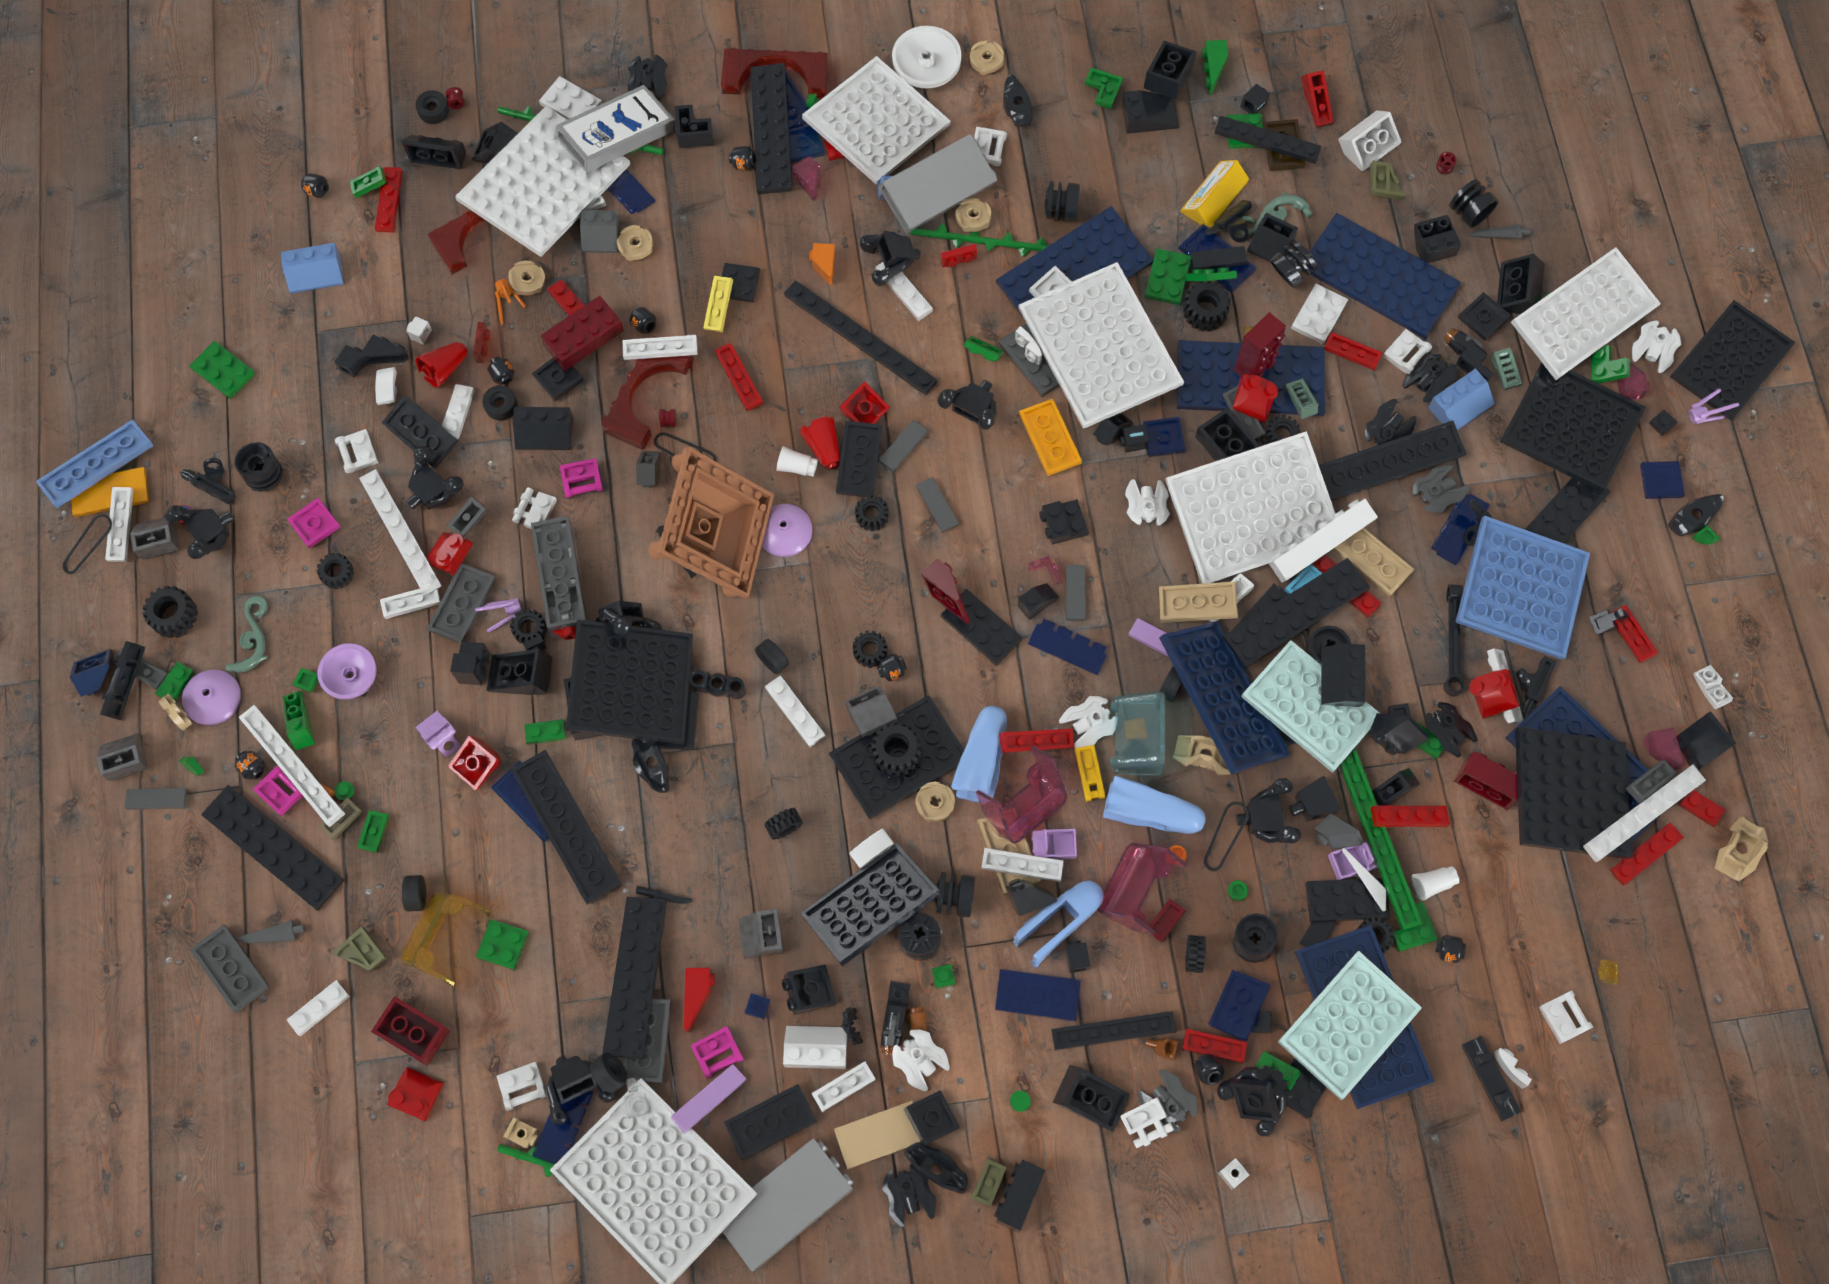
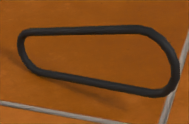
M661 432L658 433L654 438L655 446L671 456H674L675 454L671 453L670 451L664 449L663 447L657 444L656 440L659 436L666 435L689 446H692L696 449H699L703 452H706L713 457L714 461H716V457L712 452L703 449L699 446H696L692 443H689L685 440H682L678 437H675L671 434Z
M99 514L92 519L65 558L62 565L65 573H75L110 532L112 521L108 515ZM99 517L107 518L109 521L107 531L76 568L68 571L65 567L66 562L95 520Z
M1231 802L1224 809L1204 858V865L1211 871H1217L1222 867L1248 820L1249 811L1242 802ZM1232 805H1241L1246 811L1245 819L1220 865L1216 868H1211L1207 864V858L1226 812Z

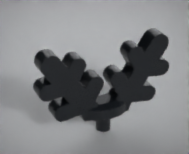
M849 1007L842 1013L844 1020L841 1027L847 1034L848 1041H852L853 1045H859L863 1043L860 1032H855L856 1028L851 1027V1025H854V1020H857L855 1015L857 1010L856 1008Z

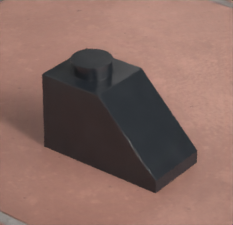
M1118 413L1101 421L1093 435L1097 437L1098 442L1107 446L1114 443L1122 435L1123 428L1130 427L1133 422L1123 413Z
M1048 583L1031 588L1020 596L1017 606L1030 620L1059 599V596Z
M1407 768L1393 775L1375 788L1372 793L1379 806H1387L1411 792L1420 783L1411 769Z

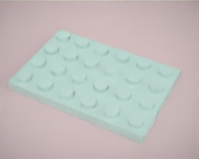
M1291 640L1241 696L1332 773L1371 729L1376 713H1379L1366 701L1360 707L1321 705V664Z
M1357 951L1280 1038L1278 1043L1340 1100H1343L1422 1007L1360 951Z

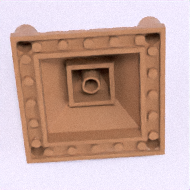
M685 447L682 453L675 454L672 458V465L679 472L676 486L673 491L661 540L650 543L649 554L655 560L667 558L722 586L723 593L727 597L740 596L742 598H749L774 494L691 447Z

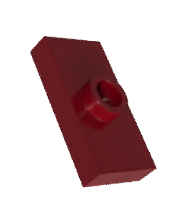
M1169 899L1148 926L1146 932L1162 943L1186 910Z

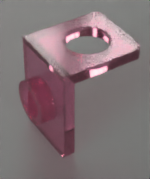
M1049 555L1028 564L1029 572L1046 566L1054 584H1058L1059 571L1055 563L1052 564Z

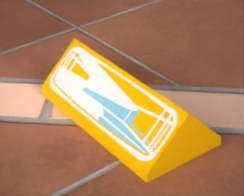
M1238 160L1220 161L1180 212L1207 229L1214 225L1213 222L1221 217L1249 181V177Z

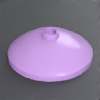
M792 504L772 506L762 548L778 557H789L803 551L812 537V523L807 513ZM782 523L787 524L785 527L780 526Z
M350 643L341 644L329 650L321 659L318 667V680L323 690L330 696L343 700L353 699L364 694L373 684L377 671L376 663L371 653L364 647ZM349 674H354L352 678H348Z
M216 669L206 670L194 676L186 685L182 695V705L188 717L198 724L208 726L217 725L228 720L236 712L241 701V689L236 679L229 673ZM210 691V693L207 696H205V692Z

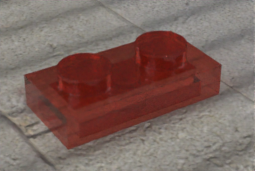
M478 322L473 350V356L477 363H484L485 357L488 356L487 340H490L491 332L485 322Z

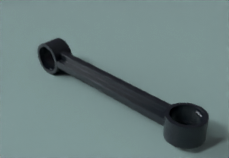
M1449 584L1446 592V601L1448 603L1449 678L1445 681L1443 688L1446 694L1455 697L1460 695L1466 686L1465 680L1460 676V624L1456 623L1462 598V586ZM1456 680L1459 682L1461 690H1451L1448 686L1449 681Z

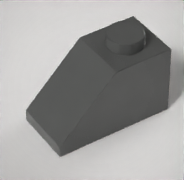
M641 451L636 463L637 485H642L643 487L656 485L659 475L660 451Z
M470 497L447 526L456 534L464 537L481 522L490 510L476 498Z
M1331 813L1314 828L1318 836V842L1323 846L1327 845L1333 850L1360 846L1364 843L1356 828Z

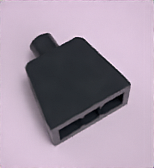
M1325 776L1297 792L1295 796L1297 803L1289 805L1292 816L1303 813L1306 821L1325 818L1330 813L1337 815L1341 810Z

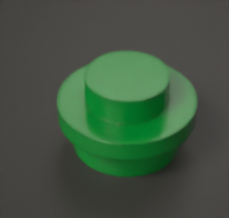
M817 93L809 94L805 107L810 109L819 102Z
M342 781L336 785L334 794L341 801H344L347 797L350 799L354 795V787L350 782Z

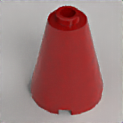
M454 342L418 355L415 358V364L419 373L423 371L426 375L423 377L430 386L437 388L464 361L468 351L463 343Z
M825 416L813 420L807 428L806 425H803L799 429V433L824 468H828V470L837 468L839 466L838 463H840V452L833 416L831 418Z

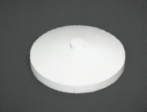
M919 26L906 31L897 39L892 51V63L895 72L909 85L918 88H935L949 82L959 71L961 48L955 37L948 31L935 26Z

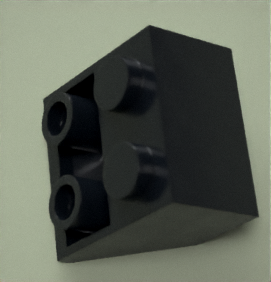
M1265 213L1247 251L1269 262L1278 252L1285 256L1286 251L1284 247L1286 245L1291 247L1290 242L1293 239L1295 240L1298 227Z
M1448 215L1414 224L1416 251L1421 260L1426 263H1432L1457 255L1461 242Z

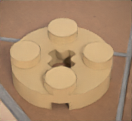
M980 41L972 47L970 64L979 74L987 75L988 73L996 72L1003 66L1004 52L999 44ZM984 55L991 56L990 59H984Z
M969 198L960 203V206L956 209V221L964 232H976L989 227L991 208L986 202L983 203L978 198ZM971 213H974L977 216L971 217Z
M632 225L620 232L621 235L617 238V246L620 254L626 260H640L652 253L653 239L651 233L646 228L643 229L640 226ZM636 240L639 243L638 245H631L632 241Z
M520 261L510 269L508 281L515 294L533 295L542 291L545 283V274L543 269L535 265L534 262ZM525 275H528V278H531L528 281L523 280Z
M170 694L158 700L162 708L166 709L169 714L168 716L181 730L184 731L193 724L187 717L184 709L176 705V701Z
M940 782L925 784L916 796L917 811L926 821H943L954 810L955 797L953 791L948 786L940 784ZM933 797H935L937 800H941V802L938 803L939 806H934L930 804V802H932Z

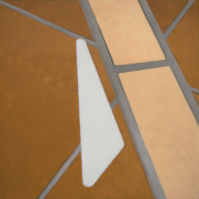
M1343 848V853L1381 910L1385 911L1386 889Z

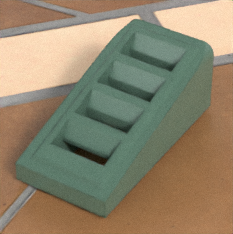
M1507 348L1494 352L1490 359L1503 389L1506 390L1522 385L1511 349ZM1512 377L1514 378V380L1507 382L1506 380Z
M1303 378L1286 384V389L1301 419L1318 413V403Z

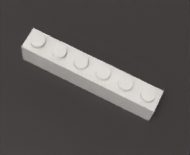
M1356 499L1348 505V510L1345 512L1340 510L1334 514L1333 517L1335 519L1330 522L1326 520L1318 525L1319 530L1316 532L1311 530L1302 536L1304 538L1303 541L1300 543L1295 541L1287 547L1289 549L1283 554L1281 551L1272 557L1274 561L1269 563L1279 580L1281 582L1287 581L1378 518L1367 500L1359 501Z

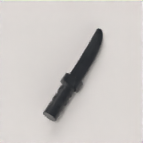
M637 886L635 894L651 898L666 899L667 902L688 904L692 902V899L662 893V890L658 889L655 891Z

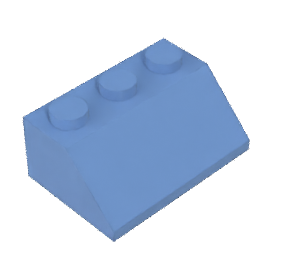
M335 243L281 252L282 268L290 294L344 284L341 255Z
M1474 369L1433 397L1428 408L1442 424L1453 420L1458 431L1494 406L1495 402L1488 382Z

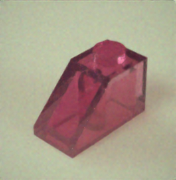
M809 156L792 166L793 176L814 201L817 197L821 179V166Z
M1631 362L1630 377L1618 379L1619 394L1629 399H1643L1646 393L1649 392L1650 383L1647 381L1646 374Z
M1674 728L1650 731L1644 737L1645 749L1648 750L1651 757L1659 762L1664 759L1675 771L1684 766Z

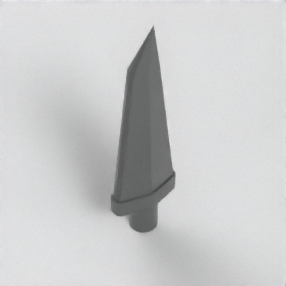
M1520 224L1476 230L1468 236L1522 239V235H1530L1531 230L1530 228H1521Z
M293 920L235 939L247 944L296 940L297 933L305 932L304 924L294 926Z

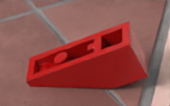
M1324 70L1301 76L1304 95L1316 127L1334 123Z
M710 968L685 969L683 1026L685 1032L691 1031L711 993L712 986H715V973H712Z

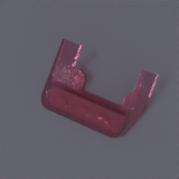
M1034 746L1030 749L1036 763L1027 771V781L1029 784L1003 805L979 790L976 791L984 815L1006 840L1014 844L1021 841L1054 814L1067 800V793L1054 757Z
M1139 843L1129 844L1125 848L1103 892L1104 899L1097 909L1098 912L1133 931L1154 935L1155 931L1145 924V914L1139 910L1155 878L1168 876L1173 866L1187 868L1188 864L1168 848Z

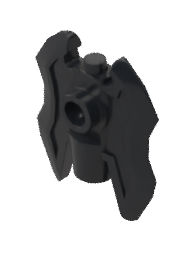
M655 55V61H652L650 58H645L642 61L640 56L632 60L628 66L630 72V80L627 84L628 91L645 85L648 90L652 91L654 84L657 97L661 98L667 87L665 70L668 65L664 59Z
M1441 354L1422 357L1421 363L1410 374L1405 376L1402 386L1403 388H1408L1416 383L1419 390L1425 392L1428 389L1423 398V402H1428L1441 393L1449 383L1456 380L1457 366L1451 364L1450 368H1448L1445 361H1440Z
M1392 399L1382 404L1375 418L1366 423V441L1370 442L1372 437H1374V443L1380 445L1410 435L1415 427L1416 416H1412L1401 424L1404 417L1397 412H1394L1392 415L1397 403V399Z
M1439 702L1438 708L1441 711H1435L1433 713L1434 717L1431 713L1426 714L1425 722L1427 729L1440 740L1442 748L1454 756L1460 757L1461 752L1457 744L1466 737L1473 742H1477V736L1470 722L1464 720L1459 715L1456 706Z
M910 1164L911 1174L901 1171L897 1178H894V1172L889 1170L881 1188L889 1201L888 1213L899 1228L905 1227L904 1206L907 1213L912 1214L920 1211V1201L928 1217L933 1219L935 1216L936 1197L930 1191L928 1178L916 1170L912 1164Z

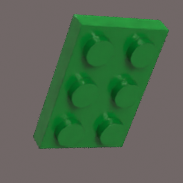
M1156 248L1144 298L1180 306L1191 256Z
M213 341L189 365L192 371L229 399L255 375V372L216 341Z

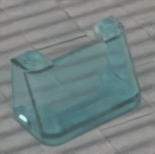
M1164 692L1115 696L1114 700H1111L1110 710L1114 712L1115 753L1110 758V768H1114V774L1161 776L1165 764Z

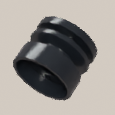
M1478 179L1470 181L1461 188L1449 204V207L1455 210L1457 215L1463 214L1462 220L1470 228L1483 222L1499 203L1498 199L1491 192L1484 194L1486 187L1481 185Z
M1050 181L1045 196L1044 209L1046 219H1050L1051 211H1054L1055 220H1058L1060 212H1064V221L1076 222L1080 184L1068 183L1065 191L1062 190V182H1059L1058 190H1054V181Z
M1293 239L1290 245L1294 250L1286 245L1284 249L1287 256L1285 257L1278 252L1270 260V263L1279 275L1295 289L1303 282L1300 273L1303 272L1309 276L1311 272L1308 267L1315 271L1318 266L1311 253Z
M260 442L249 443L243 446L235 456L234 465L246 485L252 490L258 492L268 491L280 483L283 477V468L271 448L266 444Z
M941 871V876L936 886L941 893L935 899L936 914H942L943 905H946V915H950L952 906L957 907V916L970 918L975 875L962 874L960 882L957 883L955 882V873H951L949 882L946 881V872Z
M915 913L901 923L899 927V944L902 952L907 957L916 961H924L937 953L941 942V929L933 916L926 913ZM922 931L924 936L918 939L916 934Z
M1254 913L1246 915L1239 921L1233 937L1235 952L1246 962L1259 963L1265 961L1271 956L1277 944V927L1270 918L1263 914ZM1252 937L1256 938L1257 944H1253Z

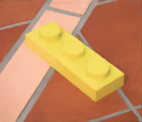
M714 276L703 327L705 330L723 332L733 279Z

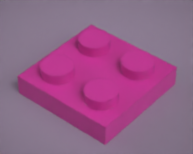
M319 498L287 519L309 549L340 528V525Z

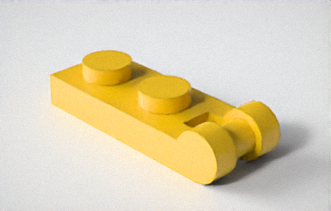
M1095 746L1075 748L1074 751L1085 802L1092 801L1094 798L1099 800L1105 799ZM1096 785L1097 790L1090 791L1089 786Z

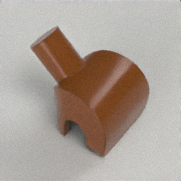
M1159 1038L1158 1041L1147 1039L1146 1047L1154 1048L1155 1053L1160 1057L1169 1060L1174 1059L1178 1045L1177 1040H1170L1169 1038Z

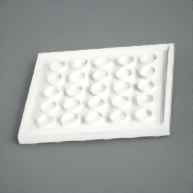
M877 56L802 114L804 121L876 185L883 175L888 176L950 126L951 123L945 115Z

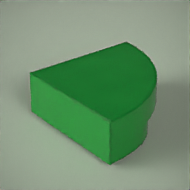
M1708 525L1692 537L1694 541L1704 545L1714 544L1721 539Z
M183 756L179 760L188 771L197 776L204 772L194 757Z

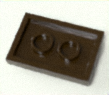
M1298 119L1263 122L1264 129L1301 139ZM1266 149L1269 171L1305 168L1306 163L1303 160Z

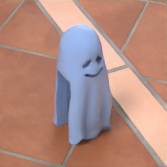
M985 707L979 713L971 730L968 744L960 758L951 784V788L957 790L956 797L958 799H966L976 803L983 802L989 805L993 803L1002 757L999 733L1006 732L1007 715L1000 707Z
M1114 776L1113 782L1110 784L1103 812V818L1124 824L1185 834L1201 831L1206 821L1205 813L1197 805L1119 776Z
M1089 880L1082 881L1073 888L1066 890L1064 894L1057 898V902L1045 906L1024 923L1023 927L1014 935V945L1018 947L1064 907L1075 920L1033 955V960L1030 963L1034 967H1038L1056 947L1100 907L1104 899L1102 888L1096 882Z

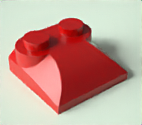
M1244 374L1241 376L1232 409L1265 423L1273 400L1278 395V388L1274 383L1255 374Z
M864 381L838 408L841 414L852 422L875 424L890 407Z
M443 532L426 559L431 567L454 575L473 543L463 538L460 534Z
M1509 670L1493 671L1471 681L1469 689L1475 696L1482 719L1520 707Z
M470 735L448 767L477 791L491 772L499 768L501 758L483 740Z
M406 1067L395 1089L390 1092L387 1105L422 1121H426L444 1083Z

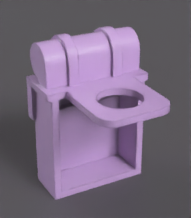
M438 711L415 727L431 749L435 750L438 748L445 757H449L460 748V743L453 736L456 733L455 729ZM452 741L454 743L453 748L448 751L444 750V744Z
M1043 829V831L1032 832L1033 856L1055 860L1076 859L1075 829Z
M1364 842L1360 846L1345 848L1368 872L1378 868L1368 842ZM1342 849L1331 852L1328 855L1337 880L1359 876Z

